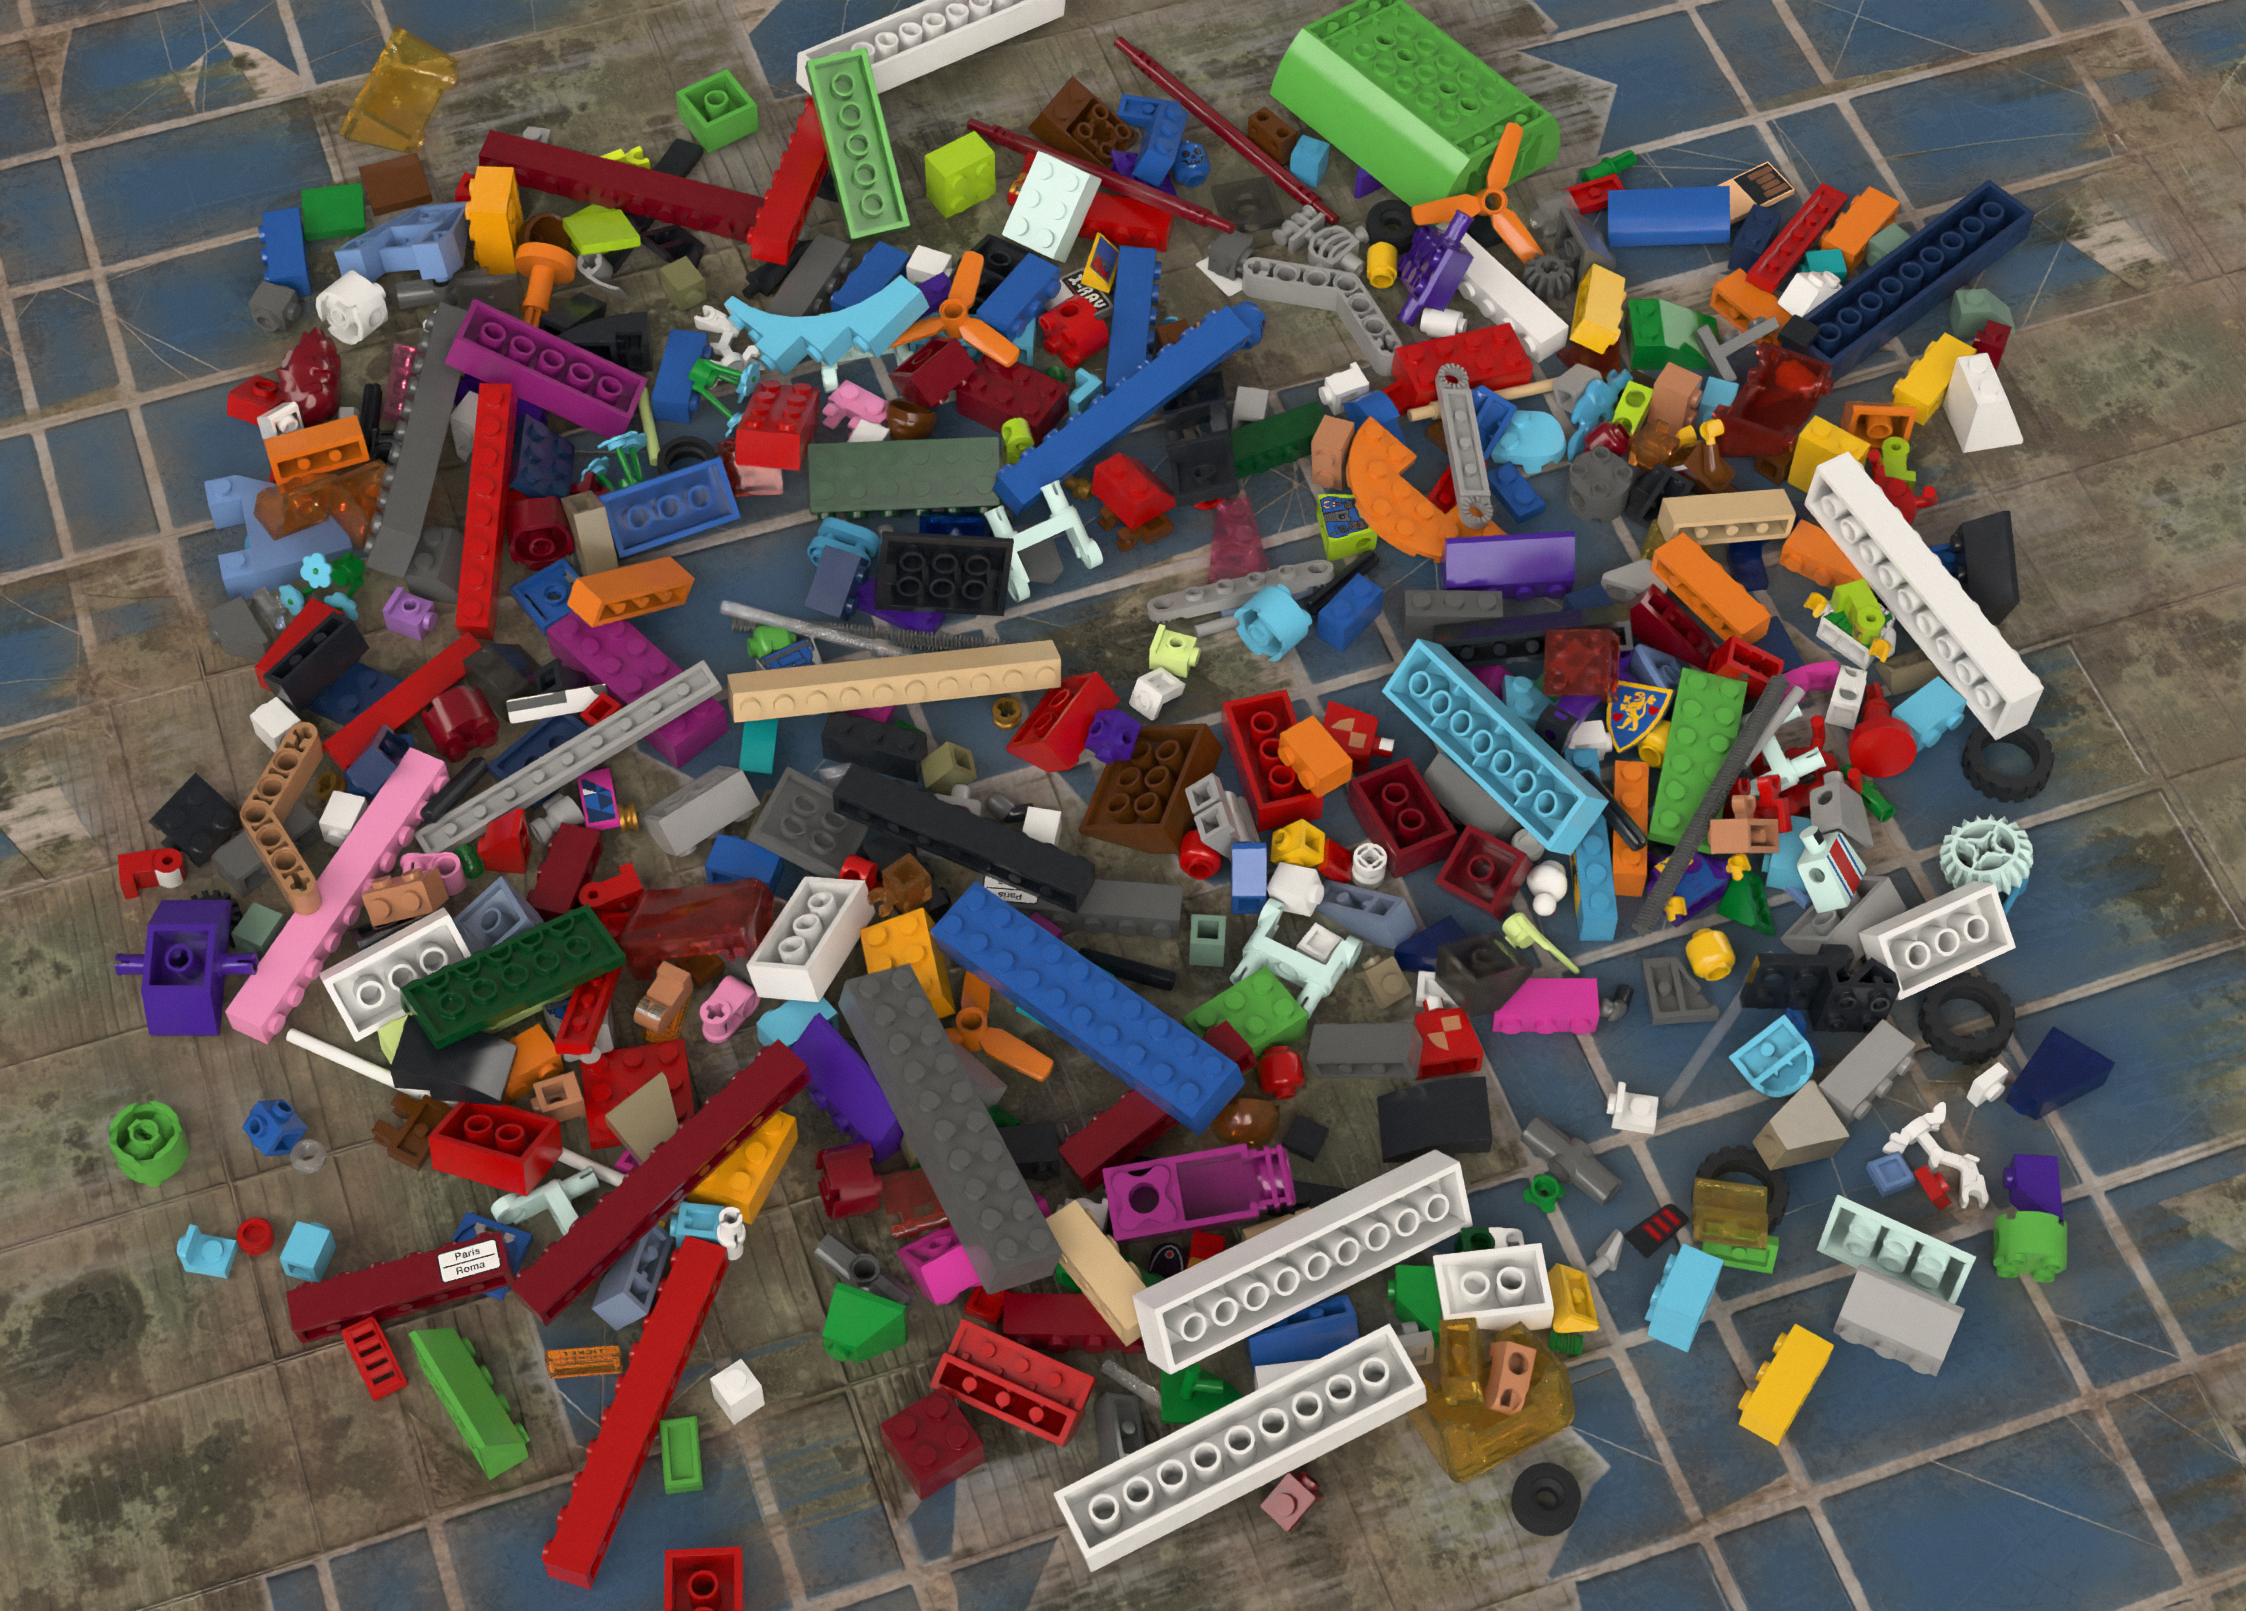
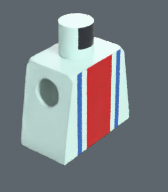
M1810 826L1804 829L1799 837L1806 848L1797 863V869L1817 913L1848 907L1867 869L1842 833L1833 832L1822 835L1817 826Z

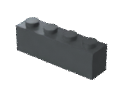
M818 233L764 312L789 317L818 316L822 314L827 301L839 289L840 282L844 276H848L853 269L854 259L851 256V244Z

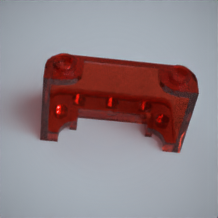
M1763 341L1756 352L1759 355L1757 368L1751 367L1749 369L1747 383L1731 406L1719 404L1713 412L1712 419H1720L1724 427V433L1715 437L1716 444H1719L1720 457L1783 456L1786 451L1791 452L1796 444L1799 432L1823 396L1828 397L1832 391L1834 379L1830 377L1833 365Z
M756 878L663 890L649 889L638 896L618 939V946L626 955L625 965L635 980L641 981L653 979L654 967L658 969L664 959L723 953L728 962L735 961L736 956L750 960L771 928L774 896L770 889L761 880Z

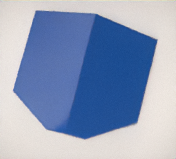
M1481 385L1472 389L1471 392L1484 461H1487L1516 411L1517 406Z

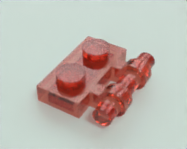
M922 1168L882 1180L883 1193L881 1196L887 1216L902 1213L904 1223L891 1226L894 1240L909 1237L910 1240L920 1237L919 1233L940 1227V1230L951 1227L950 1221ZM933 1203L935 1213L915 1219L912 1209Z

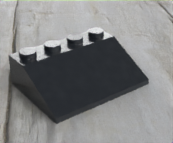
M882 531L874 579L875 610L1004 616L1014 538Z

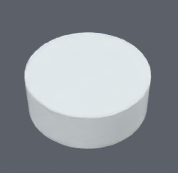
M1526 829L1517 831L1512 838L1511 846L1526 853L1531 861H1536L1543 855L1545 847Z

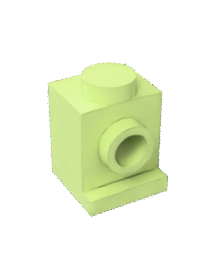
M1159 624L1150 647L1149 668L1155 670L1162 667L1173 675L1187 678L1190 667H1196L1199 661L1201 648L1196 647L1197 638L1165 630L1166 626Z

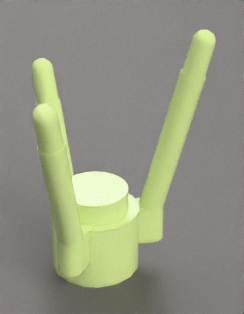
M1515 913L1504 922L1502 930L1507 936L1502 939V943L1510 953L1519 978L1528 977L1515 947L1519 946L1524 949L1531 946L1535 941L1543 949L1550 951L1574 974L1580 973V969L1546 939L1524 913Z

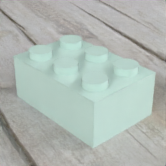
M1038 151L1002 235L1054 260L1066 263L1102 179L1056 157Z

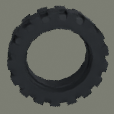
M2029 722L2027 725L1997 740L1980 723L1977 729L1974 728L1971 731L1962 753L1961 767H1965L1963 771L1966 780L1970 779L1973 789L1976 791L1981 790L1984 792L1983 796L1992 799V797L1998 798V802L2008 803V800L2020 803L2027 797L2030 800L2037 796L2039 790L2042 791L2045 788L2052 772L2055 760L2054 752H2051L2052 744L2049 739L2045 740V734L2039 728L2035 730ZM2004 742L2014 744L2025 750L2032 758L2034 770L2020 777L2000 775L1991 770L1983 761L1981 750L1992 743Z
M1961 973L1960 976L1954 975L1932 985L1931 990L1928 989L1918 1015L1920 1016L1918 1027L1920 1031L1923 1030V1040L1926 1044H1931L1934 1053L1939 1056L1943 1054L1947 1057L1946 1060L1953 1063L1957 1060L1963 1062V1065H1972L1973 1062L1984 1064L1989 1061L1990 1057L1995 1059L2001 1054L2002 1049L2007 1046L2015 1027V1021H2013L2015 1009L2010 1006L2011 999L2008 994H2003L2000 991L2001 987L1997 983L1993 982L1991 984L1986 981V977L1981 975L1974 977L1971 976V973ZM1954 999L1974 1001L1990 1013L1995 1029L1984 1038L1968 1039L1959 1037L1949 1031L1941 1022L1938 1013L1939 1007L1945 1002Z
M1737 1145L1736 1149H1730L1727 1146L1720 1148L1717 1154L1714 1152L1710 1153L1706 1157L1705 1162L1699 1165L1692 1185L1691 1202L1692 1205L1695 1204L1696 1206L1694 1212L1697 1218H1702L1705 1228L1707 1225L1770 1235L1775 1230L1776 1225L1782 1222L1789 1203L1790 1185L1785 1182L1786 1173L1783 1168L1770 1171L1756 1148L1752 1151L1746 1149L1747 1146ZM1728 1172L1750 1174L1761 1181L1767 1189L1770 1198L1769 1205L1764 1211L1756 1215L1740 1216L1729 1213L1720 1207L1712 1196V1182L1716 1177Z

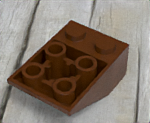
M1073 76L1028 127L1046 145L1111 170L1113 162L1110 151L1125 152L1139 136L1137 132Z

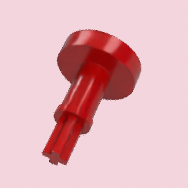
M1873 682L1872 686L1865 685V704L1861 709L1864 721L1857 725L1848 737V754L1852 766L1858 768L1861 774L1874 778H1886L1906 770L1913 763L1917 749L1912 729L1902 720L1891 717V705L1884 699L1880 683Z

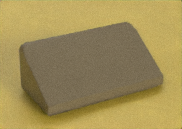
M1922 649L1886 659L1885 663L1881 661L1875 663L1878 673L1893 695L1924 687L1937 676L1942 680H1946Z

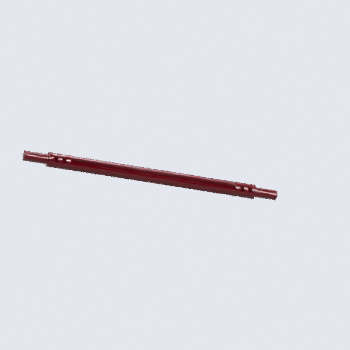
M1122 36L1115 40L1114 45L1131 59V63L1177 102H1180L1183 107L1302 206L1310 205L1316 210L1317 214L1323 213L1325 221L1331 226L1339 222L1340 217L1321 202L1322 198L1145 51L1136 49Z
M973 118L969 119L967 123V129L988 137L989 141L1023 155H1027L1028 152L1037 155L1038 151L1049 154L1101 178L1100 185L1202 227L1210 226L1228 234H1232L1235 230L1236 224L1234 222L1216 216L1212 210L999 125L991 126Z

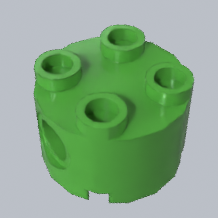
M148 1101L149 1104L139 1105V1102L128 1105L117 1113L111 1122L108 1132L110 1135L109 1145L120 1170L129 1179L139 1183H146L150 1187H156L180 1170L190 1154V1148L177 1114L168 1105L158 1101Z
M2038 1211L2015 1212V1219L2007 1220V1213L1994 1219L1993 1265L1997 1268L1996 1275L2001 1278H2016L2021 1273L2033 1275V1280L2046 1283L2054 1281L2055 1274L2062 1272L2067 1267V1222L2064 1220L2059 1224V1216Z

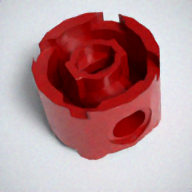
M1074 295L1039 316V323L1045 336L1043 340L1045 350L1052 356L1056 354L1069 369H1074L1109 344V334L1104 320L1100 319L1097 321L1093 315L1098 312L1094 305L1086 298Z

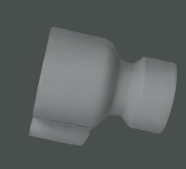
M559 792L542 803L547 816L545 818H537L529 823V827L537 841L542 846H545L549 843L552 834H557L561 822L582 826L585 824V819L576 803L568 795L564 797Z

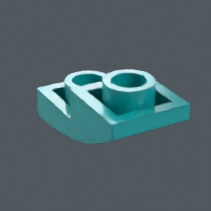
M778 718L744 722L739 769H742L744 773L772 776Z

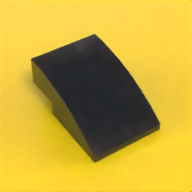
M987 234L969 250L981 254L984 257V265L975 302L969 309L968 314L977 315L978 308L1028 253L1039 258L1041 256L994 235ZM962 257L958 260L957 269L959 267ZM957 270L950 277H948L952 283Z
M648 312L627 313L596 319L556 336L632 372L653 371V346Z
M408 1015L390 1072L395 1088L430 1091L432 1100L502 1105L518 1049L516 1045L480 1030L436 1050L415 1017Z
M1486 1076L1430 1082L1377 1097L1383 1163L1410 1162L1435 1149L1453 1159L1454 1154L1488 1153L1491 1150L1493 1137Z

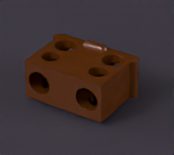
M1267 107L1261 108L1248 118L1247 137L1282 166L1288 164L1291 159V153L1296 146L1297 132Z

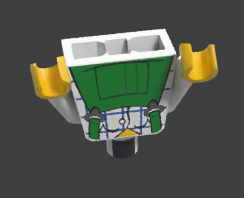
M1812 592L1803 604V607L1813 610L1812 615L1815 618L1822 616L1816 636L1863 670L1869 667L1875 657L1885 663L1886 659L1895 653L1897 634L1893 629L1895 617L1890 613L1891 611L1880 597L1876 600L1885 616V624L1881 630L1880 638H1874L1871 645L1861 644L1853 638V627L1844 611L1835 613L1830 605L1831 600L1827 601L1823 595Z

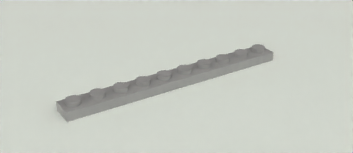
M702 660L445 814L437 823H431L415 832L414 836L425 854L454 852L460 846L484 834L487 825L516 808L525 809L720 692L722 687L706 662Z

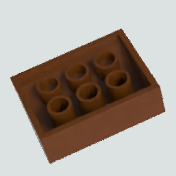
M1200 723L1141 726L1129 761H1114L1113 764L1106 763L1078 830L1081 835L1150 854H1179L1181 839L1183 835L1191 830L1195 817L1185 789L1214 772L1223 750L1208 725Z

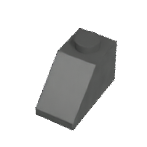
M242 596L206 611L210 625L205 626V630L212 644L219 643L225 654L260 661L271 648L267 637Z

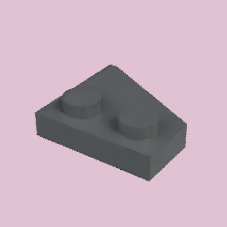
M1677 957L1642 959L1641 971L1652 1025L1718 1021L1719 1009L1716 1005L1711 1006L1701 994V986L1694 978L1687 974L1686 968Z

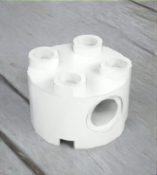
M353 270L344 274L316 298V309L321 321L324 322L327 319L331 325L328 328L329 332L340 341L350 345L364 340L388 320V311L384 301L386 293L383 287L378 283H371Z

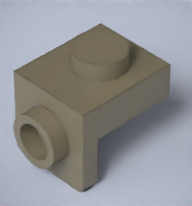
M1376 954L1361 962L1363 969L1354 973L1357 980L1364 979L1379 1009L1386 1008L1412 993L1394 956L1381 958L1379 954Z

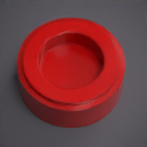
M253 1217L240 1224L236 1232V1238L243 1252L249 1255H260L272 1247L275 1241V1234L271 1224L266 1219Z

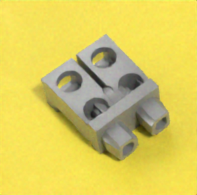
M1214 773L1207 775L1185 789L1192 813L1195 815L1194 820L1201 841L1228 857L1231 862L1232 843L1244 841L1261 843L1247 800L1242 796L1237 798L1231 791H1224L1220 778Z

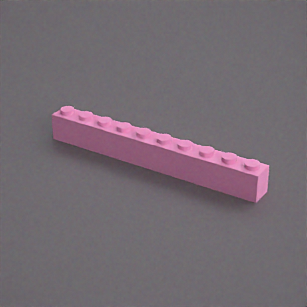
M409 748L397 769L390 775L316 881L322 897V905L319 910L310 915H300L294 912L257 965V974L250 975L225 1011L232 1029L265 1044L270 1042L274 1034L280 1033L284 1027L286 1017L292 1008L297 1007L301 1003L305 989L312 980L318 978L319 973L323 969V963L330 953H334L340 946L345 931L358 920L360 910L364 905L361 895L372 887L371 882L373 880L383 877L385 873H389L393 869L397 856L403 847H407L411 843L414 831L421 821H424V818L420 816L421 809L450 781L444 761L414 748Z

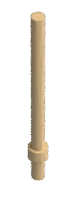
M1558 377L1493 392L1509 401L1554 391L1552 382ZM1431 401L1427 406L1409 409L1407 411L1409 421L1413 422L1432 418L1433 420L1441 419L1439 401Z

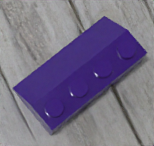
M1574 531L1445 538L1439 566L1441 589L1502 591V599L1516 598L1520 601H1527L1534 597L1563 598L1565 594L1571 593L1575 581Z
M818 1013L813 1017L791 1049L794 1054L808 1065L812 1081L805 1088L810 1092L809 1095L814 1105L821 1111L825 1109L832 1116L831 1121L842 1135L847 1133L853 1140V1143L866 1141L870 1143L873 1163L878 1166L901 1149L900 1143L904 1132L871 1068L822 1014Z

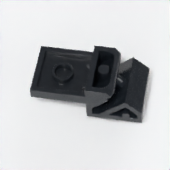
M1821 944L1817 954L1757 953L1739 999L1742 1008L1787 1009L1788 1007L1791 1010L1808 1009L1814 1031L1870 1033L1882 1019L1886 1021L1900 991L1896 972L1873 957L1857 972H1854L1852 976L1848 973V970L1855 957L1854 950L1845 944Z

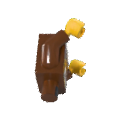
M1711 419L1700 425L1699 432L1706 442L1703 440L1697 441L1695 430L1691 425L1681 428L1676 433L1675 441L1680 449L1666 466L1696 484L1693 491L1694 494L1707 495L1741 492L1730 483L1735 477L1736 471L1720 457L1719 444L1715 442V437L1724 433V427L1720 419Z

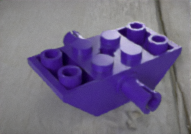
M1457 209L1445 232L1433 224L1424 225L1423 228L1419 227L1412 238L1413 246L1408 254L1402 255L1397 264V270H1399L1397 275L1410 294L1397 315V319L1413 327L1424 306L1444 312L1474 259L1472 254L1461 243L1468 227L1474 220L1473 217Z
M162 900L147 926L145 954L118 953L115 960L121 961V964L115 963V972L118 976L143 975L141 994L149 1035L220 1036L226 975H256L258 971L257 967H253V965H258L256 953L227 954L231 900Z

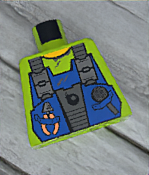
M1318 495L1316 516L1327 561L1342 559L1376 548L1377 533L1369 527L1356 509L1354 495Z

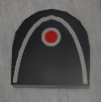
M1172 1242L1158 1245L1151 1254L1148 1273L1154 1272L1167 1279L1186 1270L1187 1259L1184 1249Z

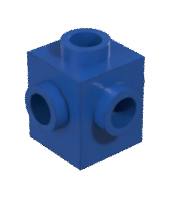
M285 1099L258 1101L252 1107L249 1117L242 1126V1129L251 1138L253 1145L265 1157L291 1154L308 1128L294 1112L293 1106L286 1102Z

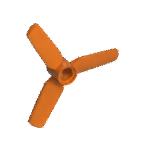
M1512 122L1506 124L1486 175V189L1478 190L1473 196L1462 194L1415 205L1411 208V216L1414 223L1420 226L1450 222L1457 209L1471 217H1474L1476 214L1490 216L1493 229L1524 265L1529 259H1533L1536 253L1545 256L1515 212L1506 208L1508 200L1503 191L1508 184L1523 135V128ZM1488 194L1494 199V206L1491 210L1485 205V198Z
M974 251L964 252L948 295L949 299L945 300L939 307L940 316L929 317L913 323L889 348L931 337L944 331L947 337L963 338L964 342L1005 367L1013 365L1020 355L1019 348L980 319L970 318L968 314L969 309L975 302L983 270L984 257Z
M966 970L961 997V1010L956 1016V1027L944 1029L951 1043H960L969 1052L983 1050L989 1057L1037 1081L1043 1082L1053 1069V1060L1007 1031L988 1027L987 1014L989 1013L991 987Z

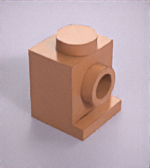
M574 1071L533 1084L536 1096L530 1099L533 1113L557 1119L559 1122L580 1116V1119L587 1117L584 1100Z

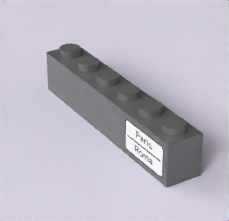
M978 874L977 882L1026 917L1030 918L1037 912L1062 931L1078 930L1091 934L1102 932L1116 933L1126 937L1135 935L1154 936L1157 939L1179 938L1183 900V886L1095 879L1093 887L1077 914L990 877Z

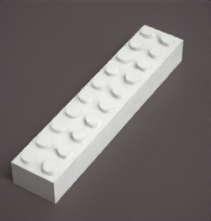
M926 0L797 53L796 82L812 96L805 69L808 60L866 48L877 93L880 94L1064 16L1065 0Z
M1849 451L1818 465L1804 503L1810 513L1862 577L1865 578L1867 583L1953 689L1967 700L1966 705L1995 740L2027 725L2044 689L2039 678L2034 673H2031L2021 661L2017 651L2007 644L1998 628L1988 621L1978 604L1968 597L1961 588L1959 581L1949 574L1939 557L1930 551L1922 541L1920 534L1911 528L1903 518L1901 511L1892 505L1884 495L1882 488L1873 482L1865 472L1863 465L1856 461Z
M1435 1149L1132 1295L1147 1359L1171 1375L1460 1232L1461 1228L1473 1226L1460 1162Z
M1389 1323L1053 1494L1090 1571L1093 1572L1426 1403L1425 1385Z

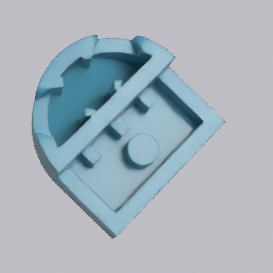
M1516 410L1494 447L1491 456L1494 463L1506 464L1511 461L1512 464L1523 465L1526 474L1541 472V466L1552 460L1557 464L1566 452L1567 442L1559 422L1549 413Z
M1505 675L1501 685L1502 702L1534 731L1540 714L1549 704L1554 706L1555 703L1533 685L1534 680L1522 676Z
M1785 1014L1729 1056V1059L1754 1090L1769 1098H1785L1797 1093L1810 1080L1814 1071V1056L1808 1042Z

